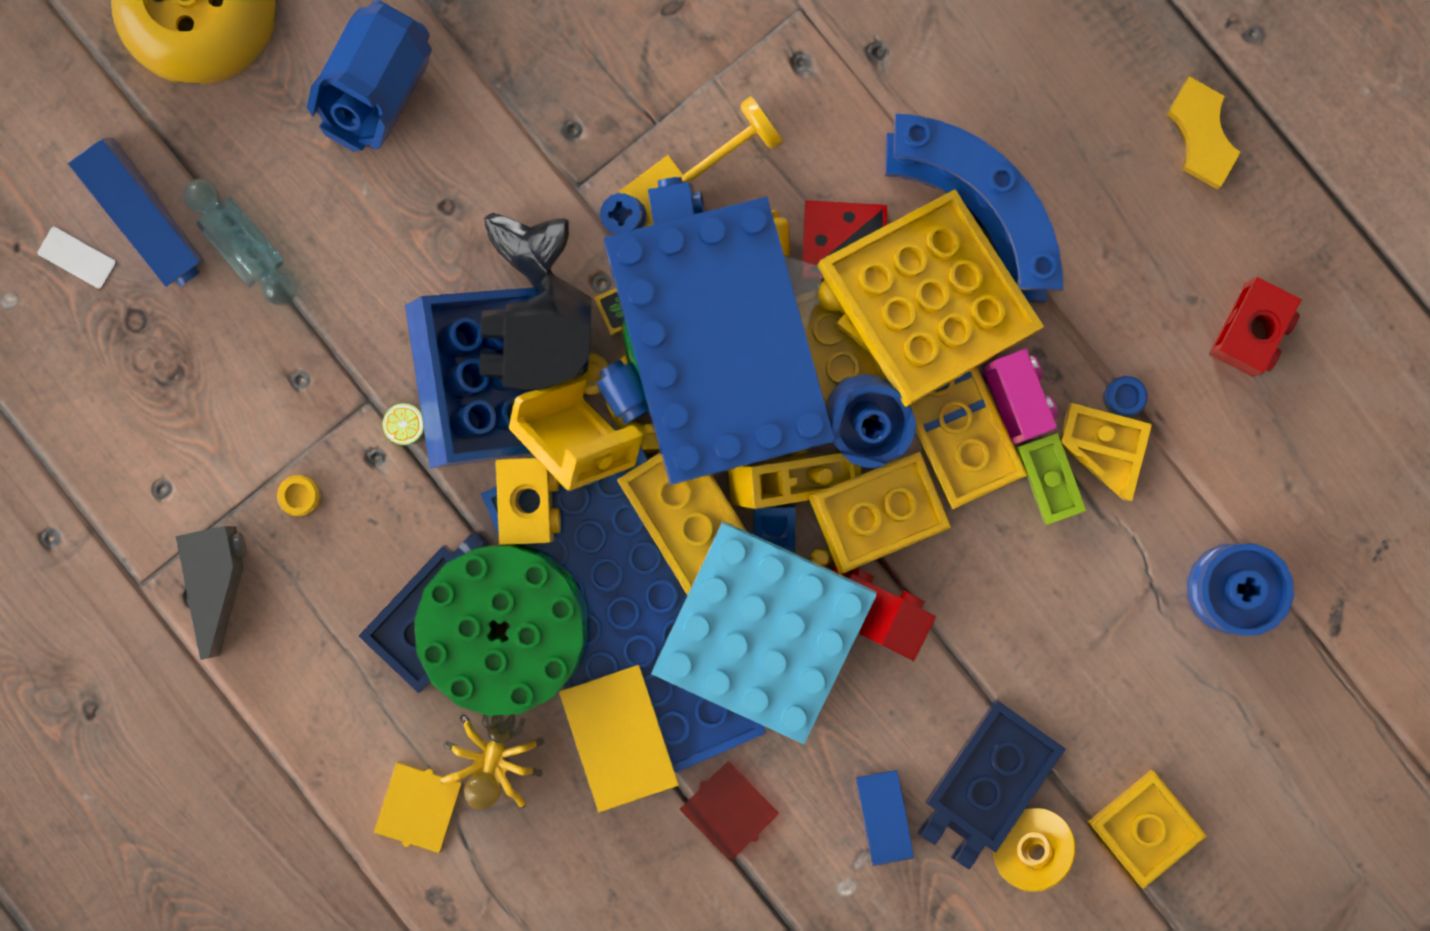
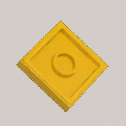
M1153 770L1148 771L1088 821L1089 825L1143 889L1207 837Z

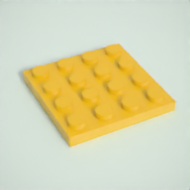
M956 189L820 260L817 268L892 387L901 394V401L905 407L1005 352L1044 328V325Z

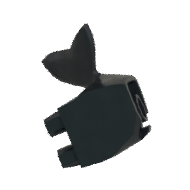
M488 214L484 218L490 242L506 261L530 281L539 296L526 301L509 303L506 305V310L482 311L481 338L504 339V350L481 349L480 375L503 379L502 387L541 390L577 380L588 371L591 297L555 276L551 271L552 266L567 244L569 220L565 218L553 219L529 227L501 214Z

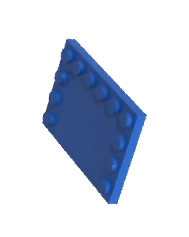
M768 197L603 238L670 486L835 441Z

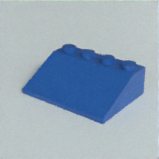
M534 287L421 296L405 305L430 469L532 454L512 433L509 425L516 397L534 390L502 387L503 379L481 376L480 353L481 349L504 350V339L481 338L482 311L506 310V305L509 303L526 301L537 297L539 294Z

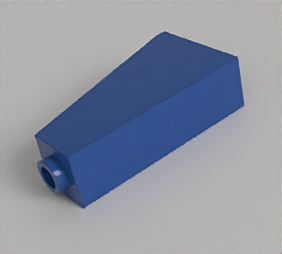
M114 137L100 139L67 163L165 287L174 281L181 287L200 273L196 265L203 260L202 256Z

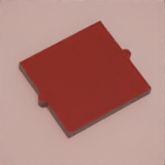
M729 761L708 781L702 780L700 782V789L679 809L730 862L751 841H758V834L779 814Z

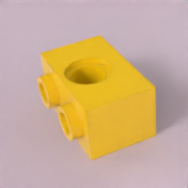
M537 458L496 460L499 545L554 542V533H561L560 508H553L552 491H559V481ZM526 489L535 490L540 497V505L533 513L525 512L519 505V497Z

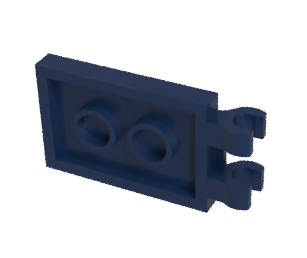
M477 532L471 533L454 552L447 545H443L359 635L417 693H420L431 682L416 651L414 620L424 589L446 563L488 544Z
M994 700L925 801L927 805L934 809V812L925 820L917 834L936 845L947 827L963 837L964 840L955 849L951 858L970 870L985 846L997 852L1065 751V748L1004 704Z

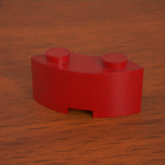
M834 566L832 571L839 574L837 567ZM854 568L849 572L840 574L877 593L858 634L915 661L937 617L922 609L926 601L904 590L900 597L871 584L874 576L859 568Z

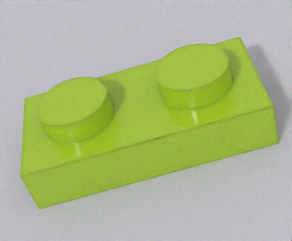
M1058 433L1016 448L1028 474L1027 479L1044 525H1049L1086 511Z

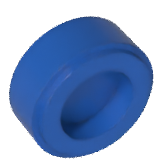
M1122 376L1112 380L1105 388L1103 396L1104 404L1110 413L1127 418L1139 414L1146 406L1148 398L1144 384L1132 376Z

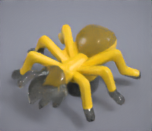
M463 714L460 716V721L464 725L466 734L483 752L478 753L462 749L457 744L449 741L445 742L443 746L445 749L452 751L456 756L473 759L474 762L472 766L441 777V784L445 785L458 781L472 774L464 788L465 799L472 808L485 810L492 807L500 797L499 783H501L507 796L513 798L520 808L526 807V801L518 791L512 788L506 778V774L509 770L523 776L532 775L540 777L543 771L534 767H523L509 762L507 757L544 744V739L539 737L522 745L505 749L504 742H507L513 736L520 735L526 721L525 717H521L517 729L513 731L512 729L516 721L515 714L509 715L505 721L503 715L492 716L491 724L488 722L489 716L483 715L482 724L487 729L488 736L491 739V742L486 743L476 733L467 715Z

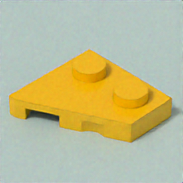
M1070 403L1060 436L1063 448L1122 500L1128 502L1133 500L1152 424Z

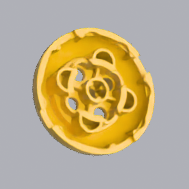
M111 0V9L119 37L130 54L141 65L168 81L206 85L233 77L247 68L262 53L275 27L276 0H223L220 7H214L212 0H163L162 2L154 0ZM188 18L194 21L193 29L185 32L179 31L178 24L181 19Z

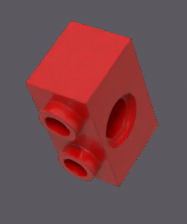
M1259 277L1245 282L1209 355L1251 377L1263 374L1266 370L1270 372L1280 358L1282 350L1278 346L1284 334L1289 335L1298 323L1300 313L1296 312L1302 299ZM1254 319L1261 321L1266 328L1263 340L1255 337L1251 331V323Z

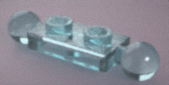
M195 179L189 182L183 193L186 205L196 212L205 213L197 219V227L249 288L262 280L264 283L263 293L270 303L280 306L290 303L296 296L297 287L291 276L275 271L283 264L284 259L231 197L218 204L216 202L217 191L212 183L204 179Z

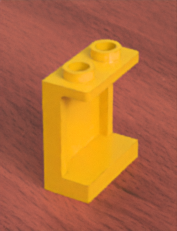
M582 376L575 381L526 392L517 396L509 425L512 433L568 491L634 467L643 434L634 425L615 431L584 400L583 395L587 381Z

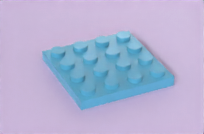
M722 521L651 674L805 744L877 593L864 585L726 521Z

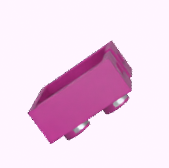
M1023 349L994 360L982 368L998 412L1013 444L1057 428L1054 420L1059 418L1058 410L1053 398L1050 395H1044L1039 380L1043 379V372L1036 356L1030 357L1027 349Z

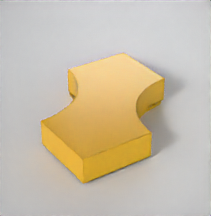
M1189 76L1166 115L1178 125L1185 139L1186 157L1182 170L1218 190L1224 183L1241 151L1228 141L1221 127L1220 110L1225 96Z

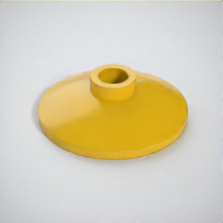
M1030 808L1024 810L997 852L993 851V858L998 872L1009 884L1023 891L1040 892L1056 886L1068 875L1075 860L1076 843L1070 827L1060 816L1046 809ZM1043 847L1045 850L1044 856L1039 860H1033L1034 850Z

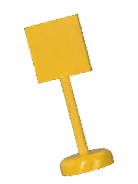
M749 96L741 104V111L751 125L683 175L671 157L667 155L619 191L639 199L644 205L647 213L644 227L654 225L648 189L657 188V181L672 177H682L683 183H690L756 133L768 148L775 149L784 143L752 96Z

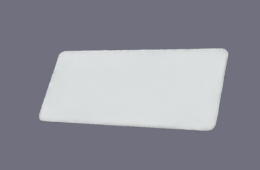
M56 227L50 229L37 252L39 256L98 289L103 286L115 265V260Z

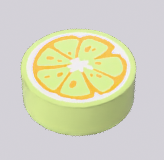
M404 403L391 407L383 418V430L388 439L399 445H412L418 442L424 435L421 411L410 404Z

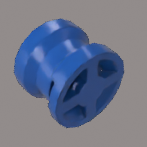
M616 193L610 195L603 202L600 211L602 224L608 231L614 234L643 228L646 223L647 213L645 207L639 199L626 193Z

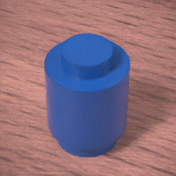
M618 360L599 372L602 379L596 384L616 418L621 417L624 424L627 425L649 412L642 382L633 363L624 366L623 362Z

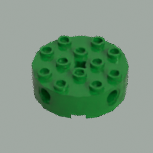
M518 544L482 546L446 563L424 589L414 620L417 655L431 683L457 706L486 716L522 714L552 699L580 667L588 640L587 603L573 575L549 554ZM505 621L508 622L510 628L506 632L507 635L499 636L495 631L498 627L497 622L499 624Z

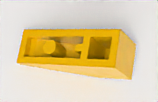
M840 451L779 456L728 470L731 504L759 509L809 500L808 496L860 476L861 466L847 460Z

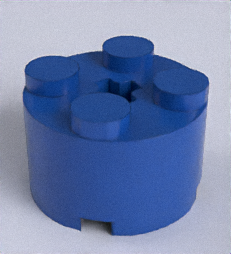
M865 374L843 378L829 395L825 404L835 439L833 443L847 460L867 468L881 467L895 457H900L910 447L916 429V420L911 406L905 407L901 401V394L892 387L889 381L882 377ZM871 415H874L876 417L875 421H867L864 427L862 424L864 419H869Z

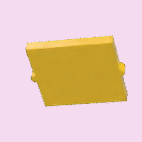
M397 762L374 833L402 841L404 847L414 845L440 853L462 782L453 781L444 785L441 781V777L444 776L434 774L432 768H428L425 771Z

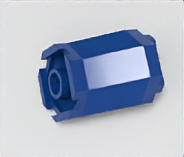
M380 0L373 1L367 7L358 8L346 25L320 76L311 85L307 109L312 117L316 112L323 121L319 127L326 137L353 152L362 151L367 145H372L371 149H379L383 145L417 82L427 69L432 49L427 42L430 37L429 32L422 23L415 21Z

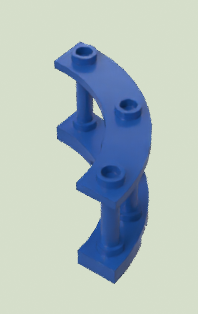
M896 113L894 133L886 134L885 177L916 181L934 189L938 188L945 193L956 189L981 228L983 227L994 246V250L1028 302L1045 303L1047 301V290H1063L1062 263L1052 223L1041 200L1020 171L995 148L959 127L923 116Z

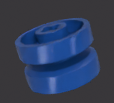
M1220 544L1205 551L1192 565L1187 579V599L1194 614L1209 628L1239 636L1261 635L1276 628L1288 615L1294 599L1293 578L1286 563L1274 551L1257 544ZM1238 584H1241L1242 587L1240 594H1237Z

